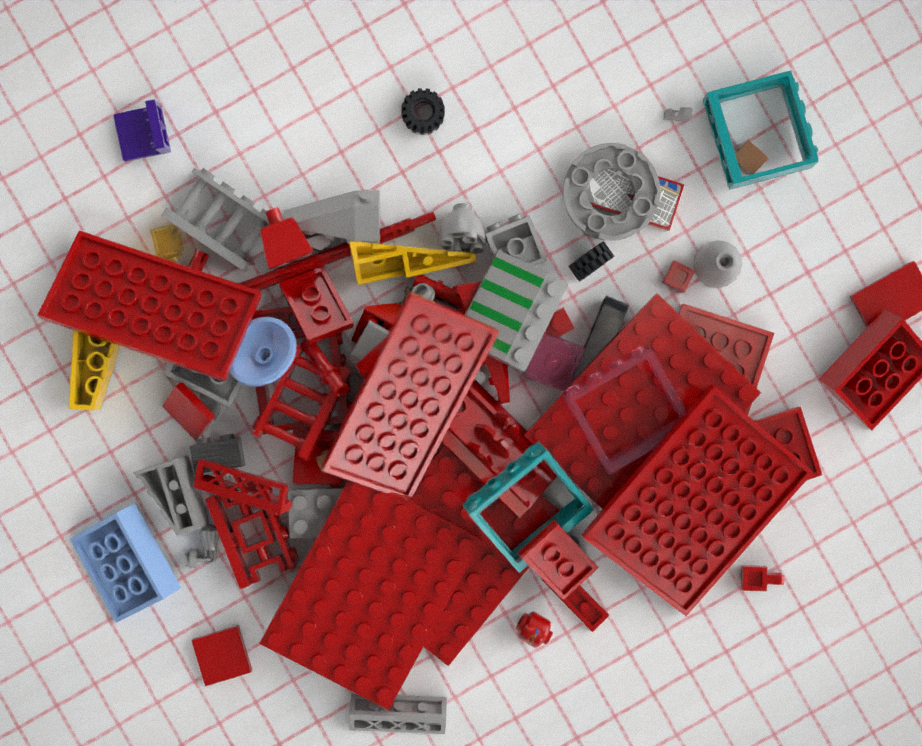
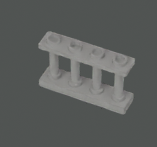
M194 168L192 172L199 179L178 209L175 208L174 211L166 208L161 216L246 272L251 265L246 261L248 258L247 253L260 236V229L269 224L265 214L266 210L262 209L259 212L253 207L255 203L244 195L241 198L233 194L235 189L225 182L219 185L213 180L215 176L206 169L202 168L199 171ZM207 183L218 189L219 192L199 222H195L193 225L186 220L188 217L186 214ZM229 197L237 202L239 206L221 233L212 238L206 234L208 231L207 226L226 198ZM247 210L258 216L259 219L240 248L235 249L233 252L226 247L228 244L226 241Z

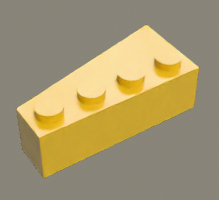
M73 330L69 409L101 410L121 346Z

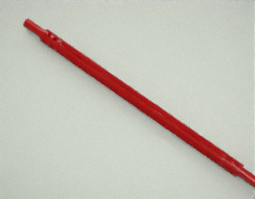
M432 211L414 219L407 218L381 228L380 244L414 232L415 228L436 221L434 212ZM347 242L238 284L259 291L351 256L350 245Z

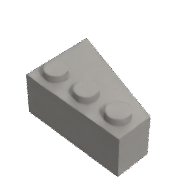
M188 455L133 472L147 488L146 492L156 501L160 507L159 511L176 535L191 532L209 524L199 489L193 488L195 476Z

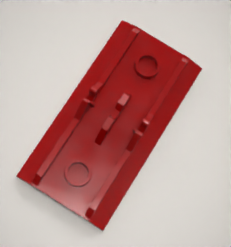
M475 379L441 441L484 486L491 478L496 477L505 470L510 462L517 460L528 447L533 445L523 435L527 430L501 404L498 405L497 401ZM543 459L502 493L498 499L519 519L557 476Z

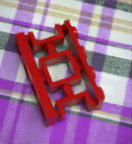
M254 481L247 482L248 487L257 489ZM272 487L266 490L267 493H273ZM212 495L205 499L240 590L261 580L257 569L278 562L283 573L297 566L296 561L299 560L298 553L295 547L291 548L288 538H290V533L287 526L281 524L279 518L281 514L267 511L268 518L266 511L263 509L252 513L249 505L234 500L230 501V499L222 496ZM238 505L243 517L232 521L230 524L225 509ZM260 517L268 538L248 546L240 524ZM274 531L287 562H285L282 553L269 558L265 546L277 540ZM256 549L260 562L251 565L248 570L242 553L245 554Z

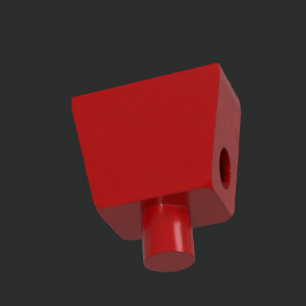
M279 207L265 212L270 225L260 229L269 269L314 253L293 217L284 220Z

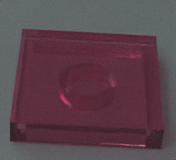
M544 332L526 371L522 372V376L564 391L570 385L586 348Z

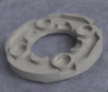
M603 143L581 153L571 164L563 183V202L571 221L585 234L600 240H621L638 233L650 222L660 200V182L652 163L640 151L638 152L621 143ZM601 170H620L629 176L633 183L635 193L633 202L620 215L608 216L601 214L592 207L588 200L587 189L589 181Z

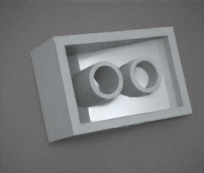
M171 363L168 364L164 375L178 382H183L186 386L228 407H231L242 385L230 372L225 382Z

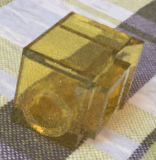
M172 224L151 229L156 255L172 262L180 260L179 256H182L184 247L181 235L178 234L179 227Z

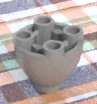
M458 203L453 206V211L445 218L438 234V243L443 249L472 253L484 252L486 244L484 227L481 220L472 211L471 205Z
M718 240L703 245L694 255L693 265L696 276L705 286L721 288L728 286L737 279L741 273L742 259L736 247L728 242ZM722 257L726 258L725 261L728 263L727 266H722L720 264V259Z

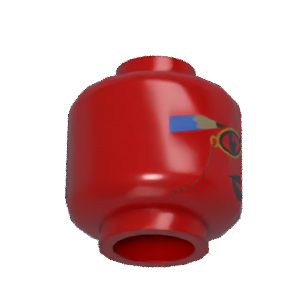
M531 611L528 614L524 613L516 626L519 639L534 648L539 647L542 643L546 645L553 635V632L550 631L551 622L535 611Z

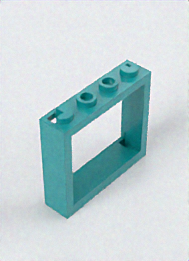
M791 70L706 93L703 103L729 190L808 170L819 162L817 155L818 147L814 146L811 138L813 135L812 127L805 118V103L799 98V84L795 82ZM781 87L803 161L742 177L720 103Z
M539 441L535 445L528 447L523 455L517 460L510 462L505 470L496 477L491 478L482 489L470 495L467 501L462 504L470 517L519 573L528 564L520 558L518 552L549 523L555 520L568 533L594 511L593 507ZM544 459L574 499L511 551L479 512Z

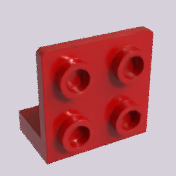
M293 429V435L299 438H307L310 430ZM324 430L310 461L299 457L300 451L295 447L292 478L294 484L341 485V477L322 472L316 460V457L321 456V452L331 448L339 431Z

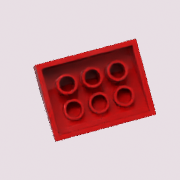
M884 309L818 380L839 402L872 431L922 379V341L903 318Z

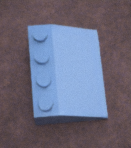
M136 504L111 515L70 539L115 623L163 600L181 588Z

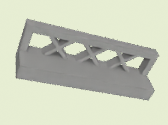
M351 693L349 710L350 730L445 734L447 697L397 695L390 709L387 710L358 694ZM355 720H365L366 722H355ZM429 723H441V725H431Z

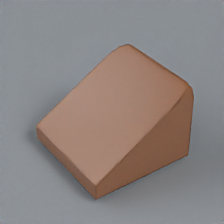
M749 140L735 152L739 168L745 175L754 174L769 159Z

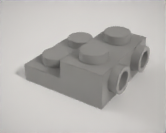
M522 213L508 218L510 223L501 226L500 222L486 227L488 231L485 233L486 244L491 256L494 257L496 251L500 250L532 266L547 261L530 216L523 217Z

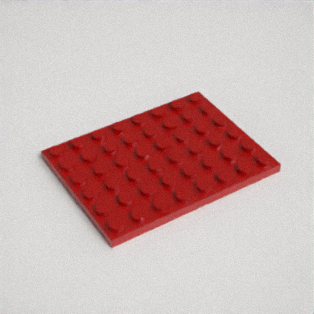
M655 293L523 435L533 445L539 441L565 474L603 509L710 385L718 389L743 412L761 392L658 293Z
M710 385L583 531L581 536L675 609L687 616L814 472L718 389Z
M443 445L431 460L410 501L482 539L424 645V648L449 666L530 566L528 565L519 573L467 513L462 504L467 501L470 495L482 489L484 485ZM540 495L519 519L498 498L479 512V514L512 551L558 513L560 509L543 495Z
M348 480L259 644L389 710L482 539L392 492L387 494Z

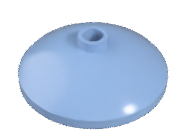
M272 317L251 320L231 367L230 374L237 381L248 386H262L277 380L287 371L295 356L296 340L292 330L283 321Z

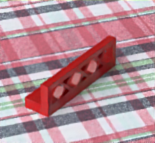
M205 459L198 460L193 488L276 514H282L291 510L293 501L286 499L288 484ZM205 467L211 468L215 477L208 474L203 475ZM231 474L237 483L224 480L223 477ZM249 480L254 481L259 490L247 487L245 483ZM271 487L280 489L279 496L267 493L266 490Z

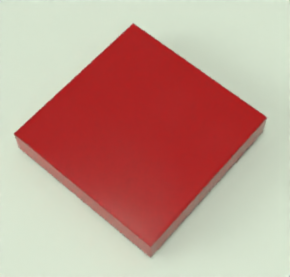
M183 382L178 383L162 406L195 441L202 436L216 417Z
M239 625L191 640L205 686L253 671Z

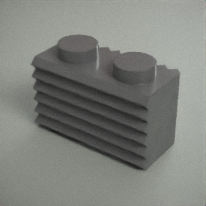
M233 433L219 436V441L211 442L210 437L197 439L196 444L190 446L194 475L196 474L199 459H205L231 468L245 466L241 437L235 438ZM205 467L204 473L212 472L211 468Z

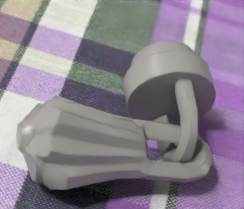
M212 524L206 525L199 533L203 546V555H197V549H190V552H185V566H189L190 569L197 568V562H205L208 565L216 562L217 545L220 537L216 527ZM208 551H213V558L208 556Z

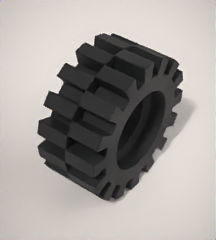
M418 88V91L414 92L413 90L409 96L406 95L404 98L401 113L403 122L408 129H411L415 134L418 132L420 135H424V133L431 134L434 130L437 131L440 124L444 121L445 107L442 98L438 97L435 91L431 92L428 88L426 90ZM427 103L431 106L433 113L428 120L422 121L415 117L414 108L418 104Z
M602 241L568 267L580 282L615 256L606 243Z

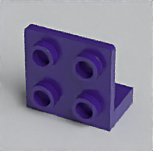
M155 99L145 101V108L121 112L113 116L122 159L125 162L171 153L162 106Z

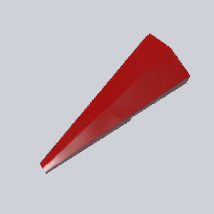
M481 281L452 287L454 294L459 293L463 303V307L460 308L462 314H466ZM487 355L482 365H487L491 375L488 379L489 384L495 385L497 390V404L509 403L508 366Z

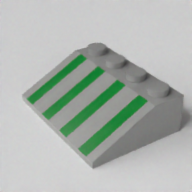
M497 250L465 314L497 328L499 331L487 355L515 370L525 372L568 284L537 267Z

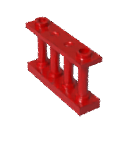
M296 345L295 356L290 367L281 376L262 417L257 416L252 429L255 430L253 435L261 438L263 433L266 432L297 447V450L300 451L298 456L310 461L340 397H336L331 388L328 393L324 392L322 394L290 379L296 366L318 376L321 375L310 360L301 357L303 349ZM341 366L339 370L340 377L347 384L352 373L349 369ZM285 388L318 402V405L321 406L318 415L314 414L311 416L279 401ZM274 410L307 424L310 429L307 438H299L270 424L269 421Z

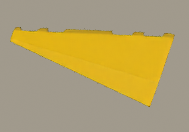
M349 242L354 275L358 285L405 275L407 278L477 262L475 253Z

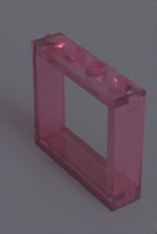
M641 346L629 352L631 356L622 361L619 358L608 364V370L602 373L598 370L586 377L587 382L582 385L578 383L571 385V387L565 390L567 393L562 395L601 467L608 475L655 449L687 412L652 348H643ZM647 359L679 418L623 451L607 458L575 400Z

